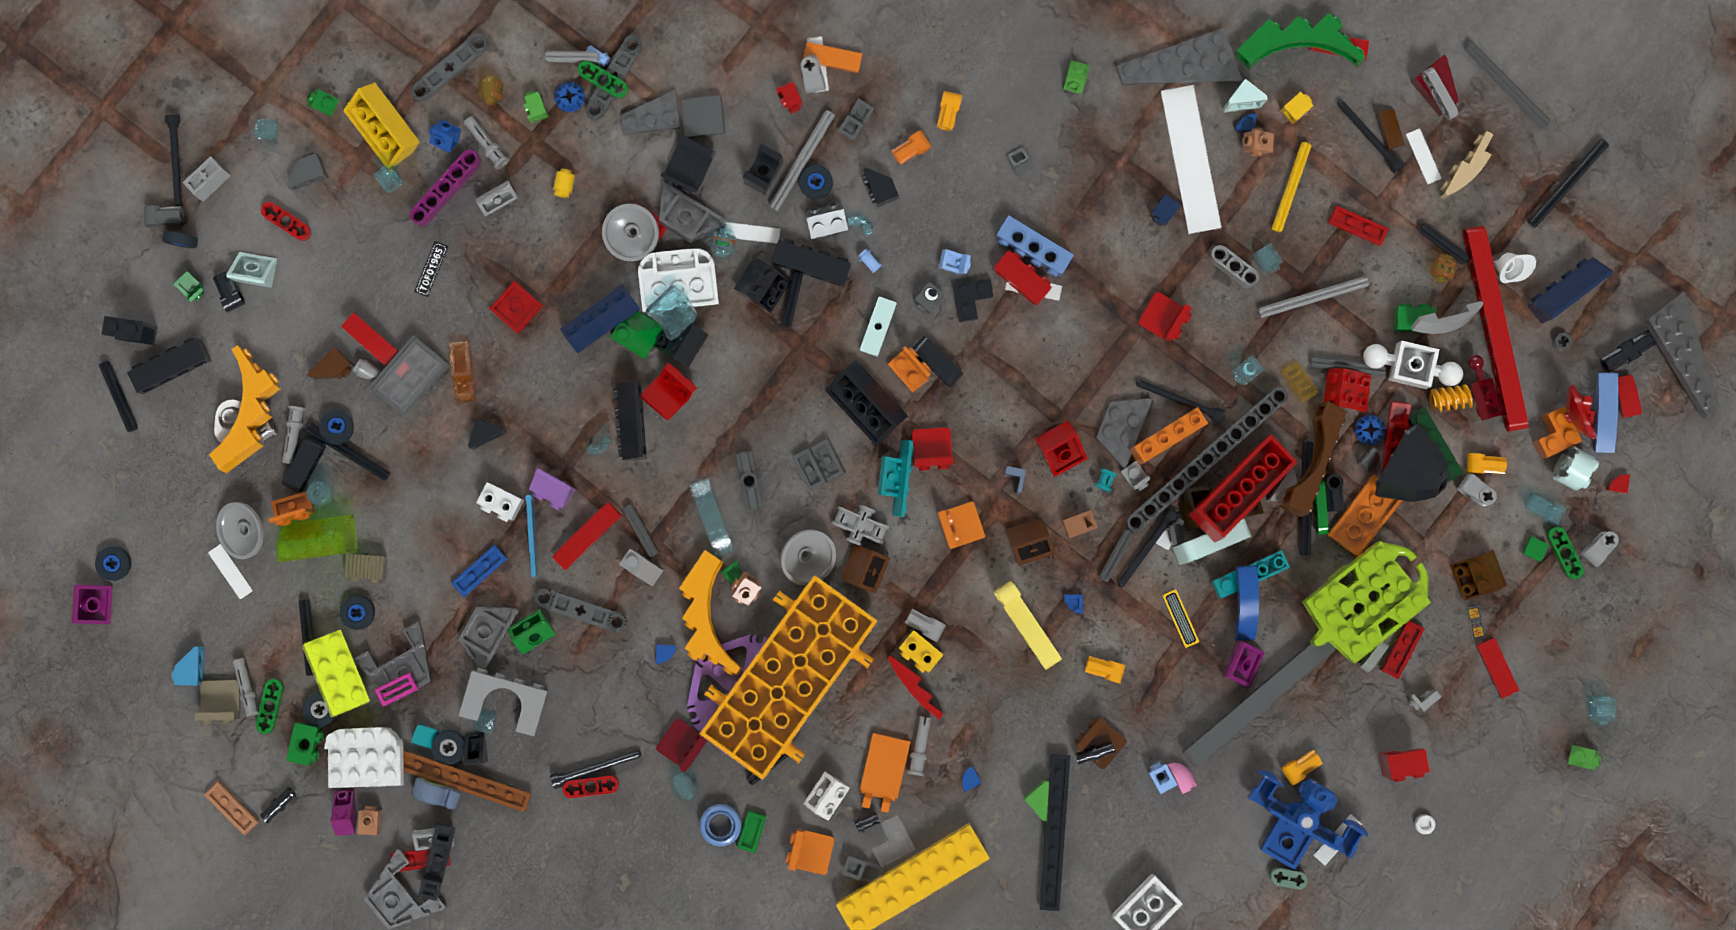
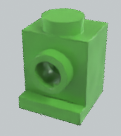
M530 91L524 94L526 103H523L526 113L530 114L527 117L531 123L549 117L539 92Z

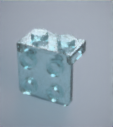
M673 284L645 310L650 317L661 325L666 337L670 341L678 337L682 330L697 317V313L688 296Z

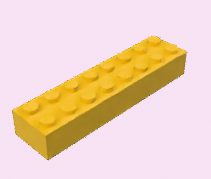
M967 823L882 874V876L837 901L836 907L850 930H872L990 858L971 825Z

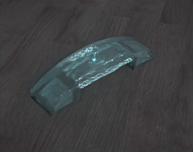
M705 479L690 485L715 556L718 557L734 551L709 480Z

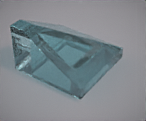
M259 119L253 136L258 139L275 141L278 122Z
M481 711L479 720L475 721L473 730L493 733L496 714Z

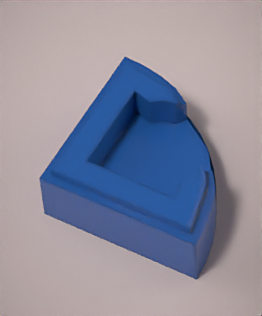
M1257 113L1244 116L1237 123L1235 131H1252V128H1255Z
M1063 594L1067 607L1073 612L1083 614V595Z
M657 644L655 664L668 661L675 653L677 646Z
M972 766L963 775L962 787L964 792L981 784Z

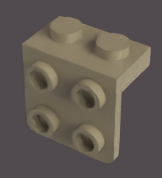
M237 680L201 682V712L195 713V721H201V724H213V720H221V724H231L233 720L240 719V688Z

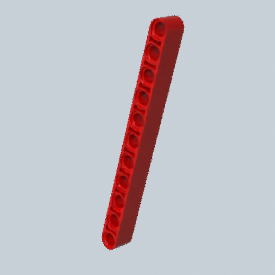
M1484 225L1463 230V238L1466 252L1470 256L1468 261L1477 302H1483L1479 312L1498 399L1503 412L1504 426L1507 432L1527 429V413L1487 231Z

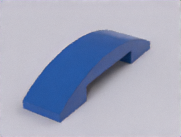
M1256 565L1236 566L1238 621H1235V640H1254L1259 616Z

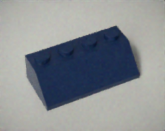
M1594 257L1589 260L1584 258L1576 264L1577 268L1574 271L1568 270L1562 274V280L1558 283L1554 281L1546 287L1547 291L1541 294L1539 292L1531 298L1532 302L1527 306L1541 324L1554 319L1614 272Z
M622 284L575 319L568 322L560 330L574 350L579 353L640 310V308Z

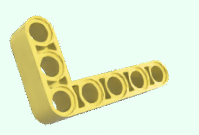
M1008 581L993 591L1044 669L1047 670L1062 660L1021 599V594L1014 583Z

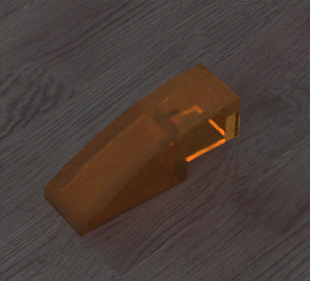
M469 341L449 343L454 398L458 404L477 401Z

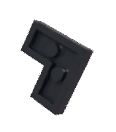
M991 278L953 284L959 323L978 320L975 301L994 298Z

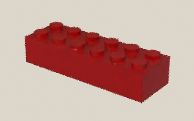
M1270 434L1262 439L1188 515L1216 543L1230 533L1288 473L1297 461Z

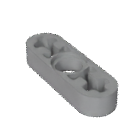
M1431 67L1423 71V80L1447 120H1451L1458 116L1457 107L1435 69Z

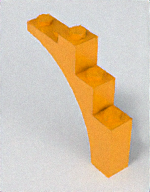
M238 345L231 350L238 361L242 374L243 394L241 407L229 434L209 454L217 468L226 474L264 446L260 441L262 437L256 429L272 418L269 413L271 409L265 400L281 389L277 384L279 380L273 372L268 373L262 370L256 362L252 361L253 355L247 348L243 349Z
M704 550L679 588L683 591L682 595L690 601L694 598V601L682 617L686 621L684 625L693 631L695 628L697 629L684 649L689 651L687 655L696 661L698 658L704 660L708 655L707 659L715 665L718 662L724 666L723 670L731 676L734 673L740 675L743 668L732 660L723 649L716 636L711 618L712 588L724 562Z

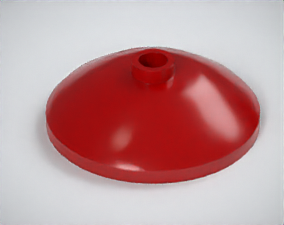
M1574 384L1570 385L1566 396L1568 412L1564 413L1569 424L1573 422L1575 428L1580 433L1590 439H1595L1597 435L1576 386Z

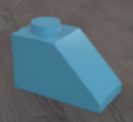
M204 646L194 647L175 665V669L172 671L174 685H201L204 672Z

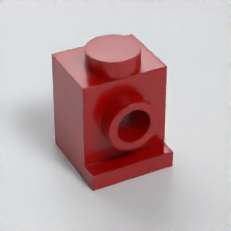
M794 82L776 89L778 97L782 95L779 99L783 108L787 107L790 114L801 110L800 108L803 107V103Z

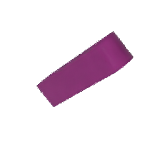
M473 150L464 151L410 211V219L416 225L423 227L430 223L480 167L481 158ZM470 156H475L474 163L467 164V159ZM457 170L463 171L460 178L454 177ZM449 184L450 189L447 192H442L443 185ZM432 198H437L436 205L429 206V201ZM424 212V218L417 221V214Z

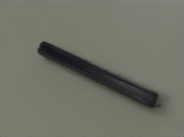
M311 423L307 427V433L381 480L386 481L390 476L389 471L345 443L336 445L326 442L320 435L319 427Z

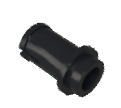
M876 812L862 819L857 818V821L854 822L858 832L863 833L865 832L864 830L880 824Z

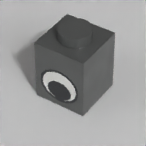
M929 282L915 298V307L922 313L925 311L930 313L943 298L944 293Z

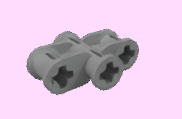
M859 504L860 510L856 514L838 506V513L831 524L851 531L849 537H846V541L862 546L861 540L865 537L883 545V537L886 530H889L890 527L870 519L875 510Z

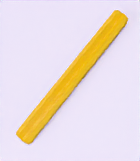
M1302 142L1298 150L1272 226L1273 231L1281 232L1283 230L1311 149V144L1307 142Z

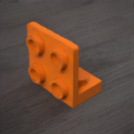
M904 346L902 352L889 362L888 366L907 388L914 393L930 379L931 369L924 361L922 363L918 361V354L911 347L908 349Z
M974 502L937 513L949 550L985 538Z

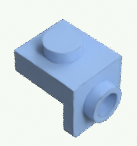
M943 249L938 268L956 274H966L971 266V255H962Z

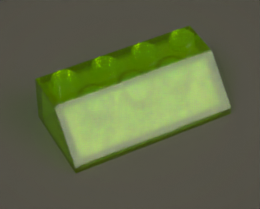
M354 514L295 522L283 526L276 541L277 562H294L358 553Z

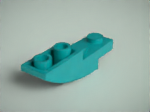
M1282 550L1245 565H1256L1258 582L1290 568ZM1236 570L1211 581L1218 599L1238 591Z

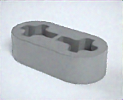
M1385 640L1365 656L1359 667L1369 673L1390 644Z

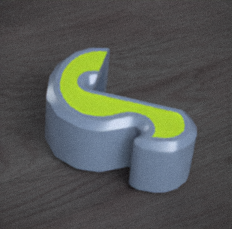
M417 777L411 794L414 798L425 803L455 809L459 802L461 791L449 786L429 782L428 779Z

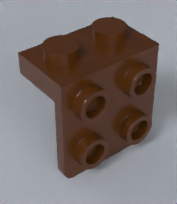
M1098 716L1090 720L1087 724L1088 729L1084 733L1081 732L1074 741L1076 743L1073 746L1082 752L1093 745L1096 747L1112 741L1115 749L1114 754L1101 757L1098 761L1092 760L1099 768L1105 769L1125 746L1127 741Z

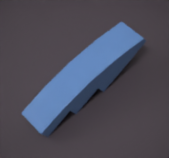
M1597 372L1593 410L1595 411L1593 427L1597 438L1594 440L1593 450L1602 453H1615L1618 420V373Z

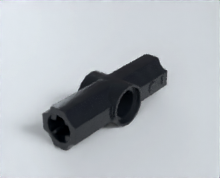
M1647 330L1634 339H1629L1617 346L1616 350L1600 359V364L1604 370L1612 372L1623 364L1630 363L1639 358L1643 352L1655 346L1657 342L1650 331Z

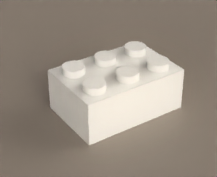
M1151 874L1111 915L1125 930H1158L1182 903Z

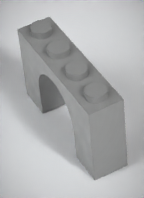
M477 667V670H472L459 716L478 721L487 694L498 688L510 689L518 695L522 706L516 732L535 736L548 690L544 689L545 686L533 683V686L525 684L526 680L515 678L514 681L509 680L507 675L501 673L491 675L488 674V670Z

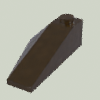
M1201 486L1185 490L1182 516L1186 531L1201 529L1188 514L1213 490L1212 488ZM1261 501L1244 518L1263 514Z

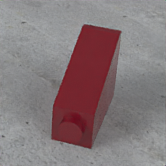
M1444 54L1427 69L1431 67L1435 69L1451 99L1456 104L1459 102L1448 59ZM1420 73L1411 83L1440 117L1443 114L1425 84L1422 73Z

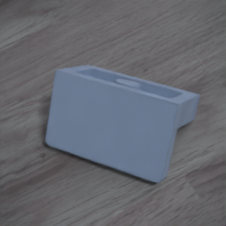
M1006 466L1003 476L1018 479L1015 494H1020L1026 470Z

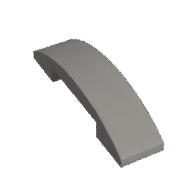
M1483 302L1468 304L1459 314L1438 319L1435 313L1420 316L1413 323L1411 329L1429 334L1446 333L1456 330L1467 324L1483 306Z

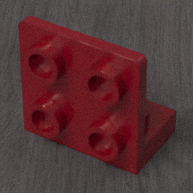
M676 718L657 745L656 750L680 766L679 769L685 773L708 740L684 721Z

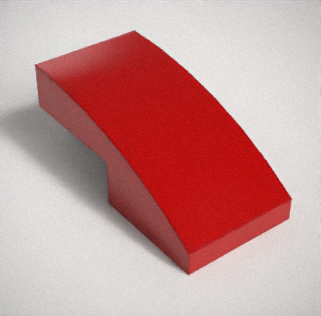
M1633 375L1618 377V408L1622 418L1642 414Z

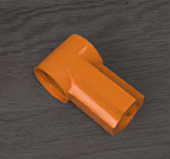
M922 130L911 135L907 139L908 141L891 151L899 165L904 164L916 155L919 156L932 147Z

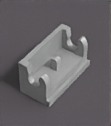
M210 156L183 183L197 198L204 202L231 175Z

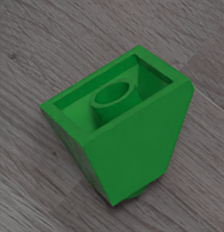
M637 311L618 324L610 338L645 360L653 348L657 337L663 331L664 326Z

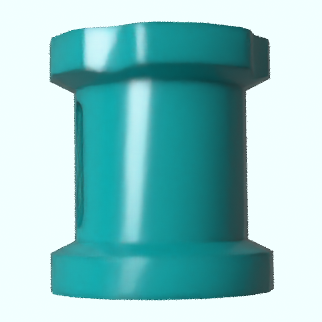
M1101 468V475L1095 487L1111 492L1112 489L1110 487L1117 474Z

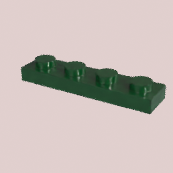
M1423 407L1409 415V422L1412 427L1418 424L1443 453L1449 470L1448 482L1464 474L1426 408Z

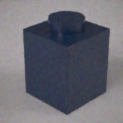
M1165 194L1150 215L1153 218L1152 221L1159 226H1166L1181 205Z

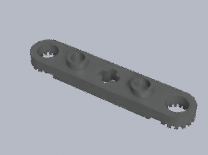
M480 33L472 35L470 39L460 45L412 86V97L418 102H425L488 50L489 41L487 37ZM483 39V47L476 48L474 46L475 41ZM447 64H454L452 72L450 70L446 72ZM420 87L426 89V94L423 97L416 95V90Z
M630 35L624 39V42L606 70L612 75L616 73L617 77L622 81L625 80L642 51L643 45L638 36ZM636 41L638 43L637 49H628V43ZM606 75L602 77L599 83L600 85H605L608 83V77ZM612 82L611 86L618 92L620 87L615 86ZM597 87L585 108L587 116L593 121L602 119L615 97ZM593 106L600 107V113L597 116L590 114V109Z
M540 589L535 594L536 604L550 611L613 632H621L627 627V618L621 613L550 589ZM542 593H548L550 596V600L546 604L540 602L539 598ZM583 605L586 613H582L579 616L576 608ZM615 617H619L623 621V625L620 628H615L612 625Z

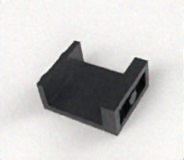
M679 134L677 138L678 145L665 173H661L660 176L665 178L664 182L672 186L675 183L682 186L681 190L688 194L692 192L698 193L717 151Z
M104 316L101 335L115 337V340L155 346L158 327L143 321Z

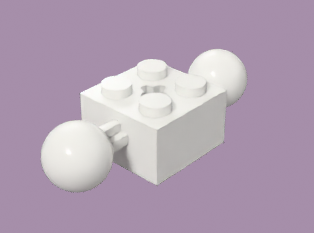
M1400 341L1396 343L1393 355L1389 354L1382 345L1373 344L1368 346L1363 354L1364 362L1370 368L1377 369L1385 364L1390 365L1391 369L1388 380L1427 389L1432 385L1433 376H1437L1446 386H1455L1463 378V369L1459 364L1446 362L1442 366L1436 365L1439 349ZM1413 361L1414 365H1416V368L1414 369L1411 366V362Z

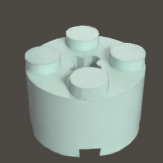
M1571 446L1567 448L1569 452L1566 455L1562 454L1558 459L1553 471L1556 476L1553 478L1573 490L1586 489L1591 482L1590 477L1599 466V461L1587 452Z

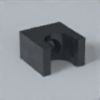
M761 144L752 167L743 175L744 184L766 195L784 163L783 156ZM761 168L769 169V173L765 176L760 175L758 172Z

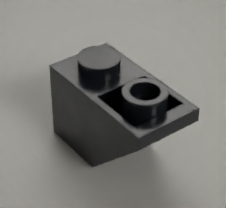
M869 168L863 169L864 175L861 178L864 185L869 186L871 190L868 194L872 204L876 203L877 207L899 199V194L891 177Z

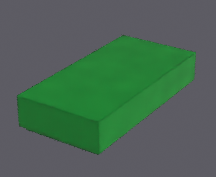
M748 810L736 848L755 854L767 817L766 815Z

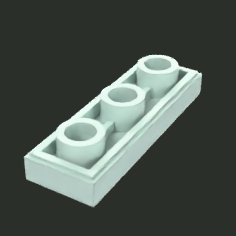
M878 297L860 351L878 357L897 305L896 302ZM880 324L882 328L880 330H876L875 325Z

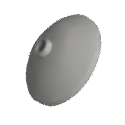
M623 204L611 210L606 216L602 227V237L606 248L615 257L624 261H638L648 256L655 249L659 238V228L655 217L649 210L637 204ZM632 228L636 229V235L631 233Z
M233 502L225 505L220 510L216 521V532L224 550L237 559H247L256 555L262 546L264 532L262 522L254 509L245 503Z
M812 529L800 531L793 535L782 549L780 558L782 571L789 580L798 585L807 586L814 575L823 580L834 567L836 549L832 540L825 533Z

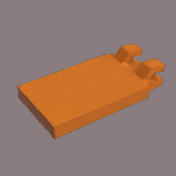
M876 733L872 734L860 786L861 793L864 794L862 807L870 808L872 796L883 798L881 811L889 812L891 800L895 801V798H898L910 741Z

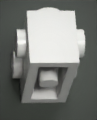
M487 482L477 504L481 505V510L487 513H491V511L498 513L497 518L508 522L509 519L514 521L524 500Z
M824 772L803 804L815 814L829 820L850 788L836 777Z

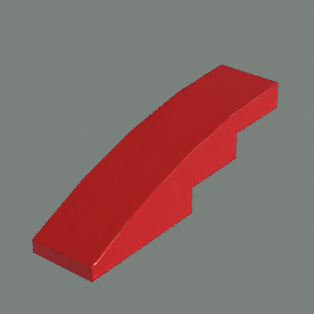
M354 312L341 325L347 333L385 366L399 352ZM404 362L394 374L403 379L412 368Z
M1390 402L1382 472L1388 464L1390 456L1395 452L1402 440L1404 432L1409 429L1410 403Z
M607 502L552 558L566 571L622 515L610 502Z
M889 655L888 660L907 690L926 710L940 720L944 713L929 703L932 695L917 685L921 677Z

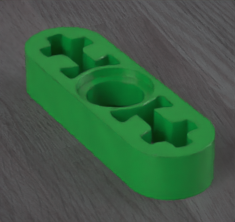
M583 61L579 64L578 73L582 79L617 99H623L628 95L629 90L624 81L589 61ZM588 66H590L589 69L591 70V72L595 74L594 80H592L593 76L591 74L586 73L584 75V71L582 69L588 68ZM601 75H606L608 83L600 85L598 78ZM612 80H615L613 82L615 86L620 87L622 85L623 93L619 92L616 94V89L611 86Z
M1321 479L1320 490L1313 501L1317 535L1328 534L1324 479Z
M1561 527L1550 528L1547 531L1546 538L1564 575L1569 579L1580 578L1583 575L1584 569L1565 530ZM1554 531L1560 533L1558 539H1553ZM1559 541L1565 542V544L1556 547V544H1560ZM1564 547L1570 551V555L1566 559L1560 555V551ZM1572 559L1574 560V562L1570 563L1572 567H1577L1578 570L1575 571L1576 575L1570 574L1569 571L1572 568L1570 564L1565 565L1564 562L1571 561Z
M270 679L265 684L256 720V730L261 734L271 733L275 729L284 692V683L280 679ZM276 682V686L279 687V690H275L273 696H277V699L272 697L267 698L268 695H272L273 689L270 688V685H273ZM268 701H272L275 704V709L272 712H268L265 709V704ZM263 714L273 715L272 718L270 717L267 720V724L270 725V727L264 730V727L261 726V723L266 721L267 716L263 717Z

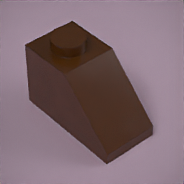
M333 348L307 375L313 379L346 378L352 372L351 368L355 365L339 349Z

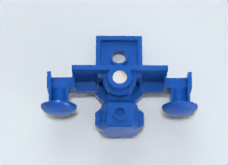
M1258 771L1263 777L1257 787L1253 786L1247 798L1263 806L1270 813L1278 817L1260 848L1261 851L1295 870L1313 838L1335 851H1340L1351 859L1358 848L1357 844L1363 835L1368 837L1366 829L1352 820L1342 821L1348 825L1342 836L1321 825L1320 814L1333 810L1338 802L1336 793L1313 779L1303 781L1298 789L1301 802L1285 804L1272 796L1278 785L1284 787L1281 779L1269 771ZM1285 838H1291V847L1284 848L1282 841Z

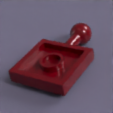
M1479 355L1471 356L1468 360V365L1475 371L1477 382L1471 383V395L1476 401L1478 416L1482 421L1503 415L1493 379L1485 380L1482 370L1484 365L1483 358Z

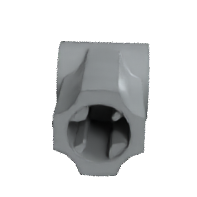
M914 609L911 610L905 621V624L922 632L924 636L936 642L946 626Z

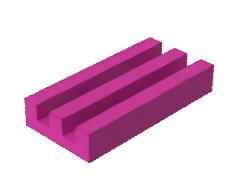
M409 672L374 690L384 707L419 690V688L415 684L412 673ZM408 678V682L381 694L380 691ZM409 685L412 686L411 689L387 701L384 700L385 697Z

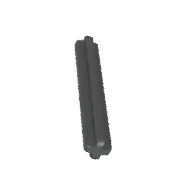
M1312 356L1310 359L1311 367L1327 369L1345 368L1381 376L1385 375L1387 370L1386 365L1374 369L1367 366L1365 362Z

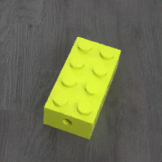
M341 630L303 644L302 648L331 718L370 702Z

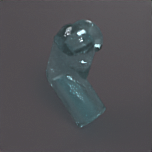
M864 216L847 217L848 226H859L863 229V234H872L873 224Z
M605 436L598 446L593 443L590 444L587 452L591 456H598L608 449L611 439Z

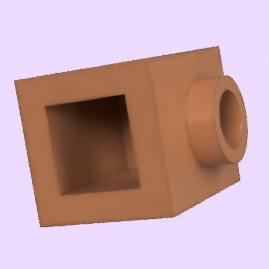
M1091 510L1063 520L1069 538L1098 528Z
M365 806V809L359 811L357 834H381L382 810H377V806Z

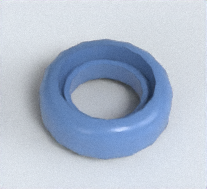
M716 804L704 811L700 818L699 828L706 842L713 846L723 847L730 845L738 838L741 832L742 821L739 813L733 807L727 804ZM717 814H724L731 820L732 829L725 836H717L710 830V820Z

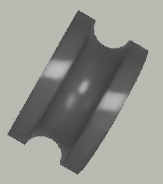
M1560 333L1553 337L1552 340L1553 347L1558 351L1566 350L1572 344L1571 337L1566 333ZM1561 337H1563L1562 340H1566V344H1563V347L1561 346L1562 344L1559 345L1558 343Z

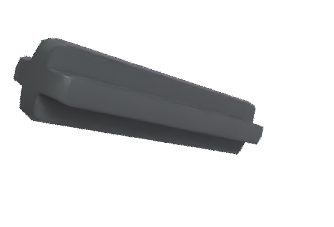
M632 505L624 507L623 511L648 556L653 557L658 554V550Z
M1128 529L1123 531L1099 575L1101 580L1109 581L1134 535L1132 531Z

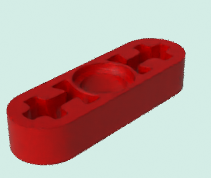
M266 202L262 205V216L300 241H306L311 237L310 227L272 202ZM267 208H273V211L279 214L278 217L272 214L268 215ZM288 216L291 219V224L284 227L281 224V220ZM297 226L300 229H304L306 234L299 236L300 233L293 228Z
M613 775L570 780L563 785L562 791L568 798L610 794L619 788V780ZM608 779H611V782H615L612 790H609V787L606 786L602 787L603 791H599L600 783L598 780H602L601 784L607 783ZM593 781L596 784L594 792L586 790L587 782ZM579 782H582L584 794H580L581 790L574 791V794L567 791L570 784H573V787H579Z

